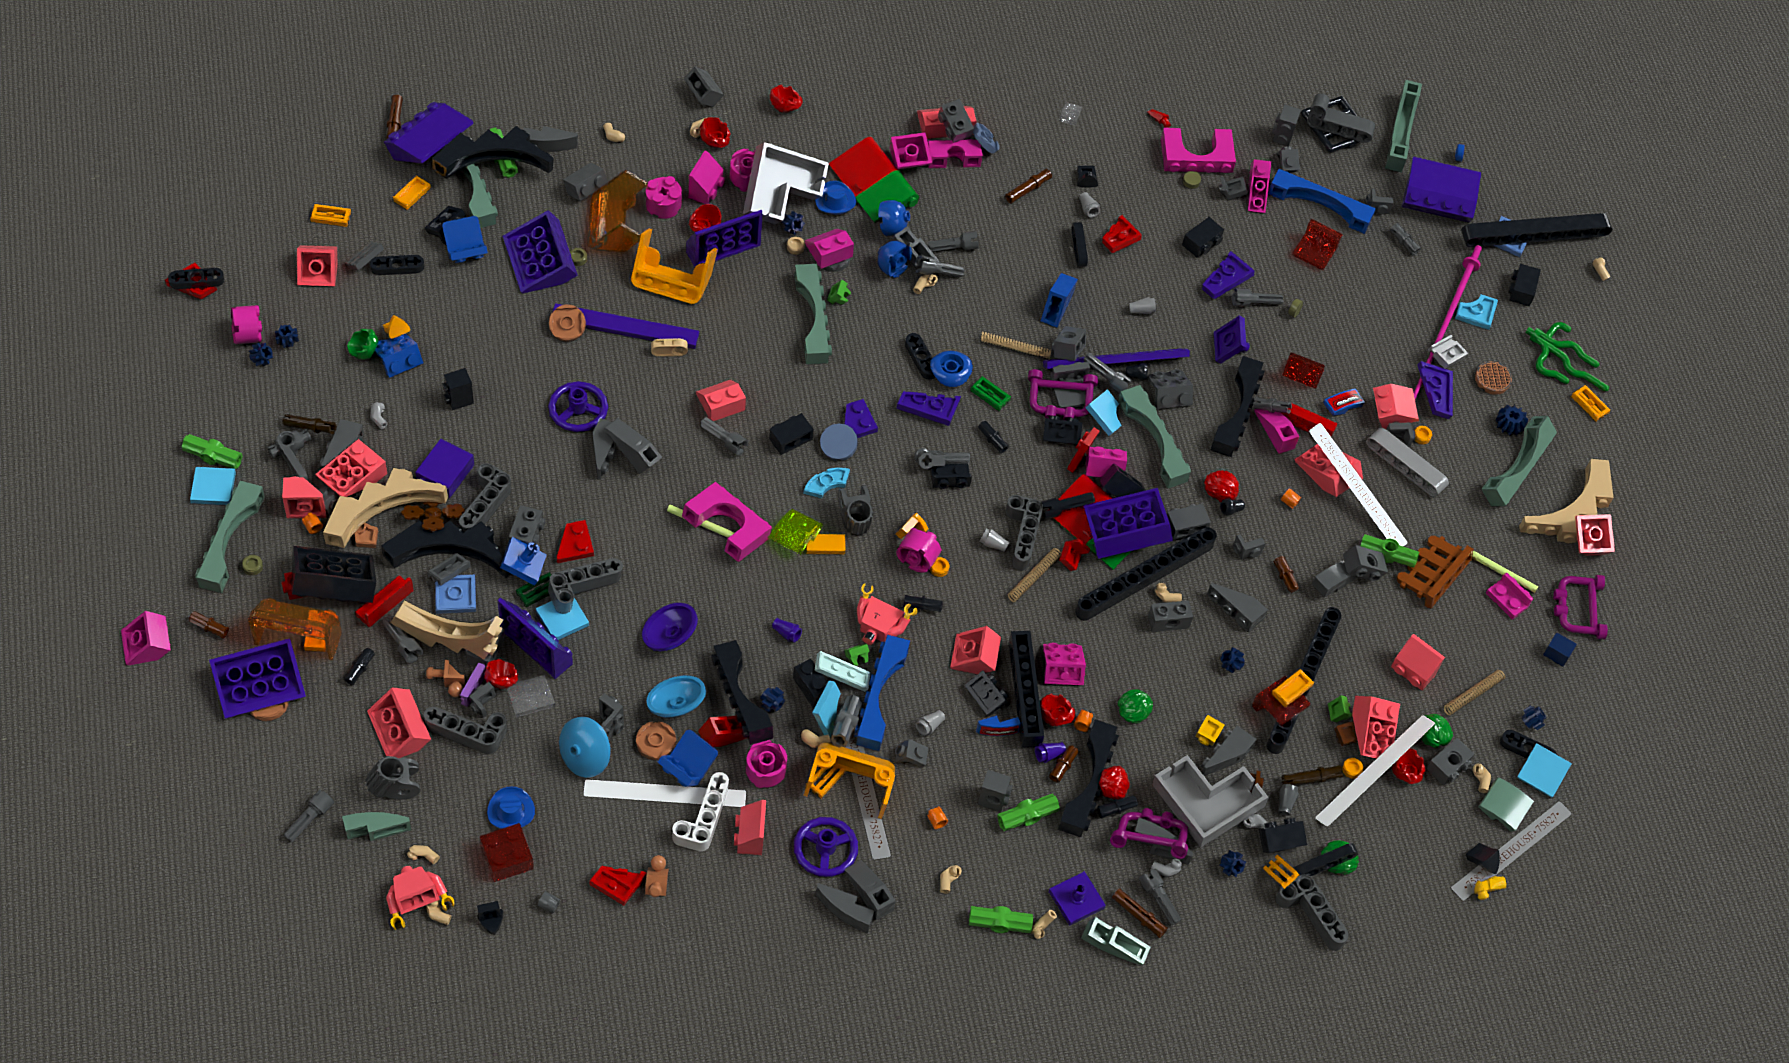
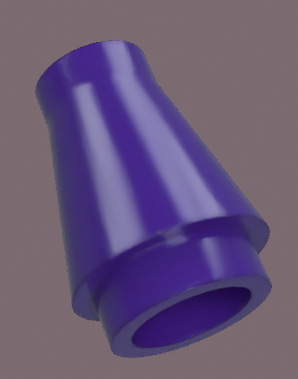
M776 618L772 624V628L788 642H797L802 634V629L799 628L798 624Z
M1063 742L1040 743L1039 746L1035 747L1036 759L1039 762L1047 763L1064 754L1066 747Z

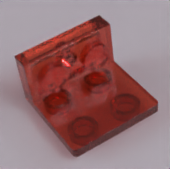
M1311 219L1304 236L1292 255L1324 270L1339 247L1343 234Z
M1291 352L1282 376L1316 389L1324 372L1325 365Z
M1286 675L1258 693L1252 704L1256 712L1262 708L1267 709L1280 725L1291 720L1310 707L1311 704L1302 694L1287 707H1284L1272 695V691L1288 679Z

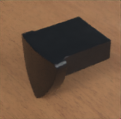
M1077 166V186L1084 188L1097 187L1098 180L1095 166Z
M1478 843L1466 853L1468 861L1480 865L1490 873L1497 874L1500 864L1498 849Z
M498 901L477 905L479 922L484 929L495 935L503 920V910L500 909Z

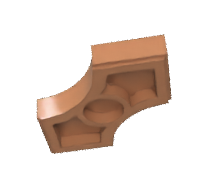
M366 522L361 525L353 534L356 547L376 548L378 528Z

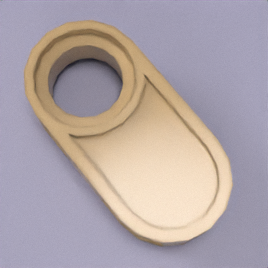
M656 339L651 342V353L654 356H683L688 352V343L684 339Z

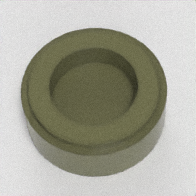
M1194 171L1185 173L1183 178L1184 185L1191 189L1197 188L1200 185L1201 176Z
M575 248L570 251L574 266H582L587 262V252L584 249Z
M1299 299L1293 301L1288 311L1290 316L1295 318L1299 314L1303 301Z
M249 555L244 558L242 567L246 574L257 575L262 571L263 563L259 556Z

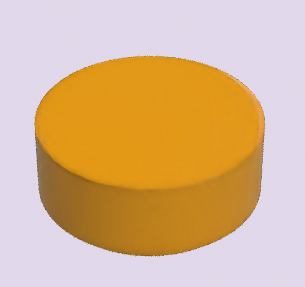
M1426 426L1416 427L1414 430V441L1422 445L1429 443L1432 438V431Z
M938 557L930 568V572L936 577L947 575L949 562L945 558Z
M1348 758L1342 766V771L1346 777L1355 779L1362 773L1363 764L1356 758Z

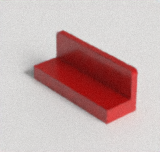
M1293 403L1292 409L1288 408L1291 410L1289 414L1281 412L1291 421L1293 426L1309 432L1310 429L1321 423L1332 437L1337 427V423Z
M399 575L374 596L373 603L367 602L355 611L356 616L370 628L414 591L412 579L408 577L405 580Z

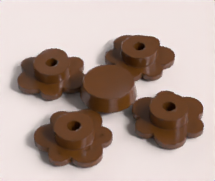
M423 502L424 505H428L431 508L424 511L417 505H407L401 511V514L407 520L418 519L421 515L425 514L426 519L423 520L422 528L424 530L436 531L437 529L444 528L443 519H440L442 513L448 518H460L465 509L462 508L461 504H448L441 511L436 506L442 503Z

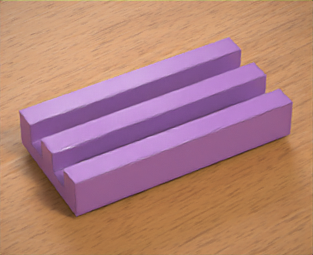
M477 664L460 694L462 705L467 707L470 705L471 700L469 696L482 684L486 670L484 664Z

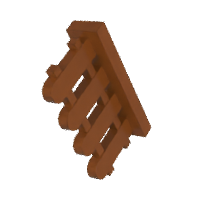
M1430 536L1427 543L1431 547L1430 550L1420 548L1418 550L1420 552L1418 558L1421 560L1417 561L1414 568L1407 566L1410 573L1400 572L1397 575V582L1400 583V587L1403 589L1407 587L1416 592L1417 597L1420 599L1425 597V606L1432 609L1471 562L1474 551L1468 545L1462 551L1461 546L1457 545L1455 547L1445 541L1443 536L1440 538ZM1438 551L1447 556V558L1445 559L1435 552ZM1428 563L1431 566L1437 568V570L1434 571L1433 569L1425 566V564ZM1417 575L1425 579L1427 582L1424 583L1415 578V576Z

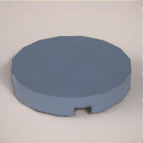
M974 124L973 134L978 142L988 152L996 153L999 150L998 141H993L992 138L994 136L990 130L983 124Z
M840 423L826 428L820 439L821 449L825 456L835 461L850 458L858 446L857 435L854 430L848 425Z

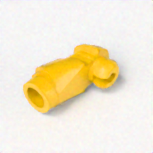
M1493 876L1482 882L1478 880L1475 884L1474 893L1478 894L1479 900H1485L1489 897L1488 892L1505 889L1506 880L1503 876Z

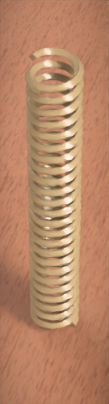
M982 332V342L987 341V343L1001 345L1004 348H1012V350L1026 352V354L1029 352V355H1037L1040 358L1043 356V359L1046 357V359L1050 360L1051 349L1048 352V349H1043V347L1040 349V346L1037 348V345L1034 348V345H1029L1028 343L1023 345V342L1020 344V341L1018 342L1017 340L1012 341L1010 339L1009 341V338L1006 341V337L1001 338L998 335L995 337V334L992 337V333L989 337V333L985 332L984 334Z
M1053 548L1008 593V597L1012 602H1016L1047 571L1048 567L1050 568L1060 558V550Z
M1496 670L1481 682L1456 697V699L1447 703L1444 706V711L1447 715L1455 713L1458 709L1476 699L1478 695L1480 696L1487 689L1489 690L1496 683L1498 684L1505 679V674L1501 670Z

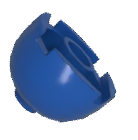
M886 200L880 203L878 215L879 218L882 217L883 223L880 224V228L885 236H894L907 227L908 221H910V213L901 202Z
M890 241L878 251L879 268L885 274L894 278L900 276L907 269L908 266L905 264L907 260L911 261L912 258L911 247L900 241Z

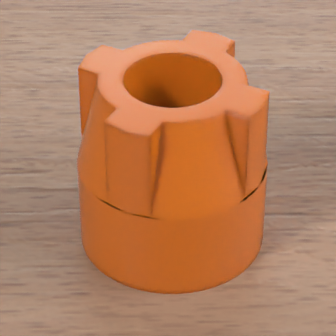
M1289 488L1282 496L1281 501L1293 509L1302 497Z
M310 512L302 518V522L310 534H315L323 528V524L316 514Z
M1081 710L1076 717L1074 727L1079 731L1087 732L1090 728L1093 714Z
M940 806L928 811L927 816L934 829H940L948 823V819Z

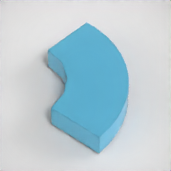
M830 468L825 472L814 475L807 482L803 494L822 498L825 492L832 488H845L850 469Z

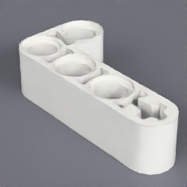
M717 772L712 775L695 824L682 820L674 823L672 840L676 845L696 851H705L709 848L728 792L729 779L726 774ZM718 784H720L719 791L716 790ZM716 801L718 803L716 805H712L709 802ZM707 818L711 819L712 821L710 823H705L703 820ZM684 831L686 834L678 835L677 832ZM701 836L705 837L706 840L699 841L696 838Z

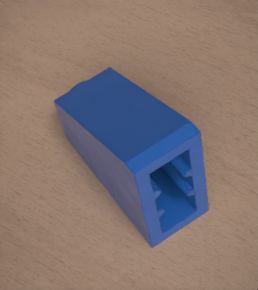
M1063 273L1060 274L1049 292L1041 322L1058 327L1073 296L1078 279Z

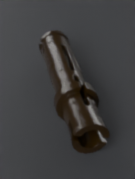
M285 414L282 420L284 426L308 429L314 433L325 432L334 434L337 428L335 422L323 421L321 418L311 419Z
M1337 765L1328 768L1318 767L1316 770L1284 774L1281 779H1284L1282 784L1290 785L1316 781L1322 783L1328 779L1342 778L1343 773H1340L1342 767Z

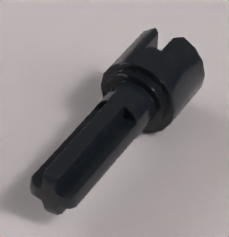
M1093 492L1062 500L1055 497L1041 501L1043 509L1050 508L1043 515L1045 519L1061 516L1062 511L1094 503L1095 497Z

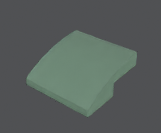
M1498 777L1478 807L1491 820L1498 819L1512 832L1517 829L1534 801L1517 787Z

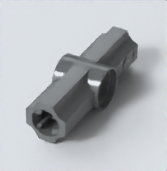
M846 696L843 706L833 725L835 727L830 740L836 747H846L851 733L859 720L858 714L862 705L858 696Z

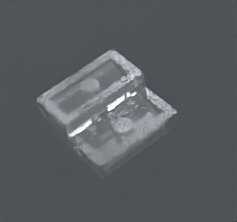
M545 675L517 682L506 689L516 718L555 707Z

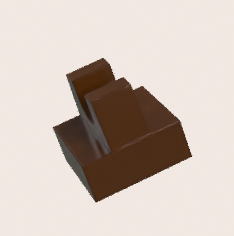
M1353 721L1334 728L1336 739L1341 746L1358 742Z

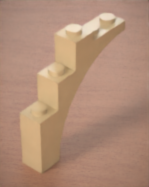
M1591 459L1585 468L1583 492L1575 502L1552 514L1524 516L1519 525L1520 532L1546 534L1549 536L1557 535V541L1576 543L1578 539L1575 516L1597 515V507L1608 508L1614 498L1609 460Z
M393 468L385 486L379 483L366 482L359 500L352 497H339L323 531L325 542L329 545L345 548L351 536L366 521L386 509L412 502L446 503L448 499L446 486L440 483L413 479L412 472Z
M404 601L390 623L430 647H433L437 642L456 653H459L463 648L485 659L488 654L492 656L498 647L495 643L502 630L500 624L503 619L495 616L491 620L482 623L457 622L433 615Z

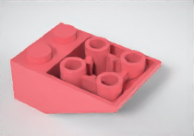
M358 439L315 475L339 496L348 497L362 491L366 482L377 483L387 475L386 461Z
M1318 444L1295 459V462L1325 492L1337 497L1350 488ZM1342 452L1361 479H1363L1361 461Z
M1355 696L1352 717L1362 756L1377 759L1395 742L1400 708L1399 703L1372 696Z

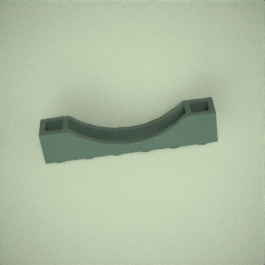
M1405 80L1397 108L1385 165L1386 169L1402 173L1409 151L1410 134L1420 97L1421 83Z
M471 164L460 169L468 178L473 188L472 199L469 203V215L478 217L480 228L496 224L498 212L496 206L491 204L492 198L490 193H486L484 179H480L479 167Z
M817 264L795 265L796 290L807 300L815 318L814 325L805 338L804 353L806 364L828 363L829 356H832V347L828 345L830 333L825 327L828 325V318L823 312L826 311L825 300H822L821 297L824 296L823 285L819 283L822 281L821 271H818Z
M1141 385L1121 391L1118 403L1125 415L1143 425L1157 442L1161 454L1159 474L1166 487L1171 488L1188 482L1191 473L1188 463H1185L1181 450L1175 446L1174 439L1167 432L1164 421L1160 420L1155 406L1150 403L1147 392L1143 391Z
M1533 416L1524 429L1522 447L1514 464L1505 473L1496 477H1490L1481 489L1491 506H1506L1556 435L1557 431L1548 416Z
M240 481L238 486L233 489L232 500L230 503H227L225 515L218 522V531L211 538L209 551L204 553L203 564L196 571L195 578L198 581L199 588L219 593L223 592L229 578L225 564V551L228 541L242 522L258 513L265 497L262 486Z

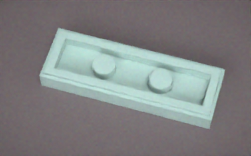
M822 651L817 653L816 672L864 692L869 689L871 672Z

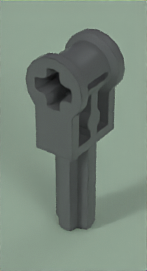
M920 448L915 452L914 459L922 468L929 469L932 466H945V464H968L970 462V453H943L941 450L929 451L926 448Z

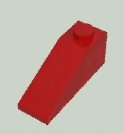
M735 716L709 717L698 730L701 738L712 747H722L747 739L743 737L741 731L742 724L737 723Z

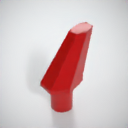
M1153 109L1147 111L1152 118L1159 124L1162 123L1165 128L1171 126L1168 120L1169 115Z

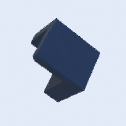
M1556 633L1543 655L1563 667L1577 644Z

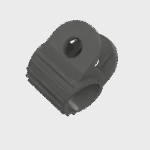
M862 485L860 487V494L852 497H847L846 489H839L838 501L844 529L851 536H862L870 529L874 513L872 511L873 507L870 505L868 488L866 485ZM855 503H861L860 507L850 508ZM851 516H861L865 520L856 521Z
M394 756L382 757L367 774L365 786H367V790L371 792V795L383 798L386 796L391 799L413 798L420 793V785L409 781V777L419 771V764L413 759L397 758Z

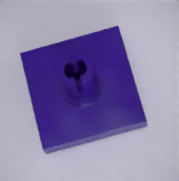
M1237 316L1214 331L1216 362L1221 364L1237 353H1245V351L1249 350L1250 345L1246 342L1245 318L1242 316Z
M1085 871L1049 889L1051 897L1069 926L1105 909L1106 906Z

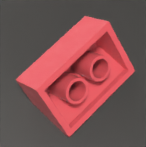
M964 106L972 125L976 124L974 109L970 106ZM940 108L917 110L921 131L926 133L927 139L947 137L945 126L938 118Z
M391 688L367 710L386 757L394 756L401 758L415 753L431 740L410 689Z

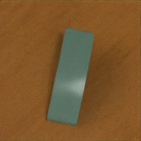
M365 812L342 816L348 840L369 834L370 841L411 830L409 817L397 814Z
M1096 917L1088 921L1081 937L1084 941L1109 954L1138 965L1144 964L1151 948L1120 927H1111Z

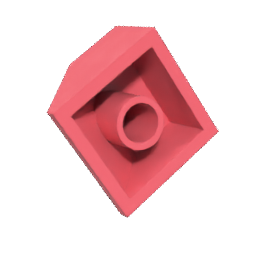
M300 245L297 248V285L335 286L337 247Z
M732 380L696 391V395L708 418L712 421L745 411L746 397L739 384Z
M1395 384L1373 388L1378 418L1382 428L1387 429L1388 424L1393 422L1412 423L1419 421L1412 388Z
M303 477L283 478L282 499L287 518H304L310 512L316 514L318 518H326L323 494Z
M1611 514L1575 516L1579 554L1594 556L1615 552Z
M988 626L956 634L950 668L979 674L982 670L986 673L995 671L1001 637Z
M1413 634L1396 656L1391 668L1397 674L1410 681L1413 686L1423 690L1435 677L1445 657Z
M760 800L741 807L740 815H736L735 827H739V834H734V846H738V854L762 855L766 800Z

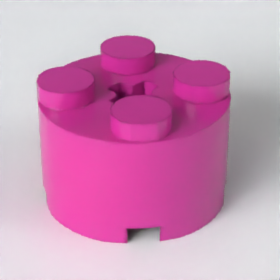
M749 149L738 150L732 155L730 161V180L743 192L748 190L755 150L754 152L749 151Z
M672 176L650 180L646 187V208L651 215H657L661 219L674 217L682 205L681 186Z
M258 305L231 307V326L235 344L262 342V324L258 318L260 316Z
M911 528L899 545L896 554L903 564L905 561L910 564L908 568L916 572L925 573L933 566L942 549L936 541L937 537L934 533L929 531L926 533L916 528Z
M770 740L753 744L746 758V774L749 780L756 787L763 788L775 786L785 778L787 767V753L780 744L777 745Z

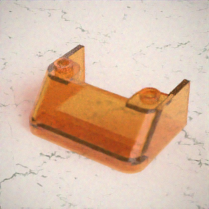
M625 169L595 191L590 205L587 246L596 251L625 252L640 242L641 234L625 225L626 211L635 206L636 193L648 186V182Z
M272 598L261 600L251 611L248 618L254 645H259L264 628L325 640L329 660H333L342 634L339 617L334 611H324L279 602Z

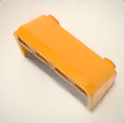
M649 228L641 233L631 276L632 284L637 288L686 303H697L702 298L712 275L718 249L713 248L708 252L705 263L695 266L693 274L660 265L659 251L649 247L652 229Z
M825 742L820 744L814 758L804 796H808L817 767L824 769L831 768L832 766L839 769L844 768L846 771L872 778L878 785L886 787L878 818L882 819L895 778V766L893 763L845 747L839 748L832 743Z

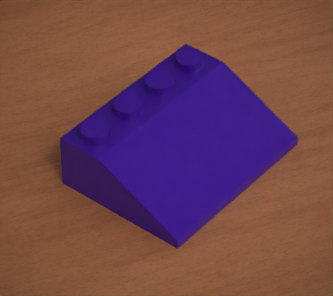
M433 102L427 106L425 111L417 113L412 121L404 123L400 130L391 133L388 139L384 141V144L394 160L423 163L474 123L471 119L445 103Z
M1413 157L1401 207L1470 223L1476 209L1481 172Z
M549 210L503 235L522 294L562 285L578 276L560 221Z
M762 210L694 232L686 241V253L694 267L700 263H705L707 253L713 248L718 249L715 261L761 246Z
M1158 488L1084 505L1098 559L1173 541L1170 523Z
M502 598L497 600L499 618L503 619L500 627L505 630V635L554 679L573 665V654L566 646L563 647L553 634L549 635L543 625L535 622L526 610H521L517 605Z
M290 638L209 660L225 719L306 697Z

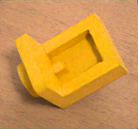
M1207 715L1195 737L1203 745L1213 746L1225 724Z

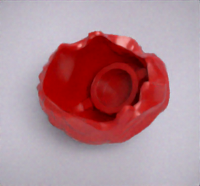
M779 85L771 89L770 101L779 112L793 111L801 107L803 100L791 86L783 87Z
M716 117L705 118L700 125V136L703 142L717 148H723L729 144L731 133L727 124L721 122Z
M704 204L697 208L689 220V226L693 232L720 224L722 216L719 208L713 204Z
M1219 470L1206 476L1204 481L1205 489L1212 498H1216L1220 502L1225 498L1236 499L1239 493V483L1232 473Z
M497 659L488 662L484 672V679L486 683L490 682L496 688L507 689L517 683L518 673L514 664Z
M1050 693L1040 700L1042 719L1047 724L1061 726L1073 721L1075 709L1071 707V703L1063 695H1053Z
M1409 748L1391 766L1394 775L1409 784L1421 782L1425 772L1424 759L1412 748Z
M1112 766L1102 771L1099 785L1103 795L1112 799L1124 798L1130 786L1124 768Z

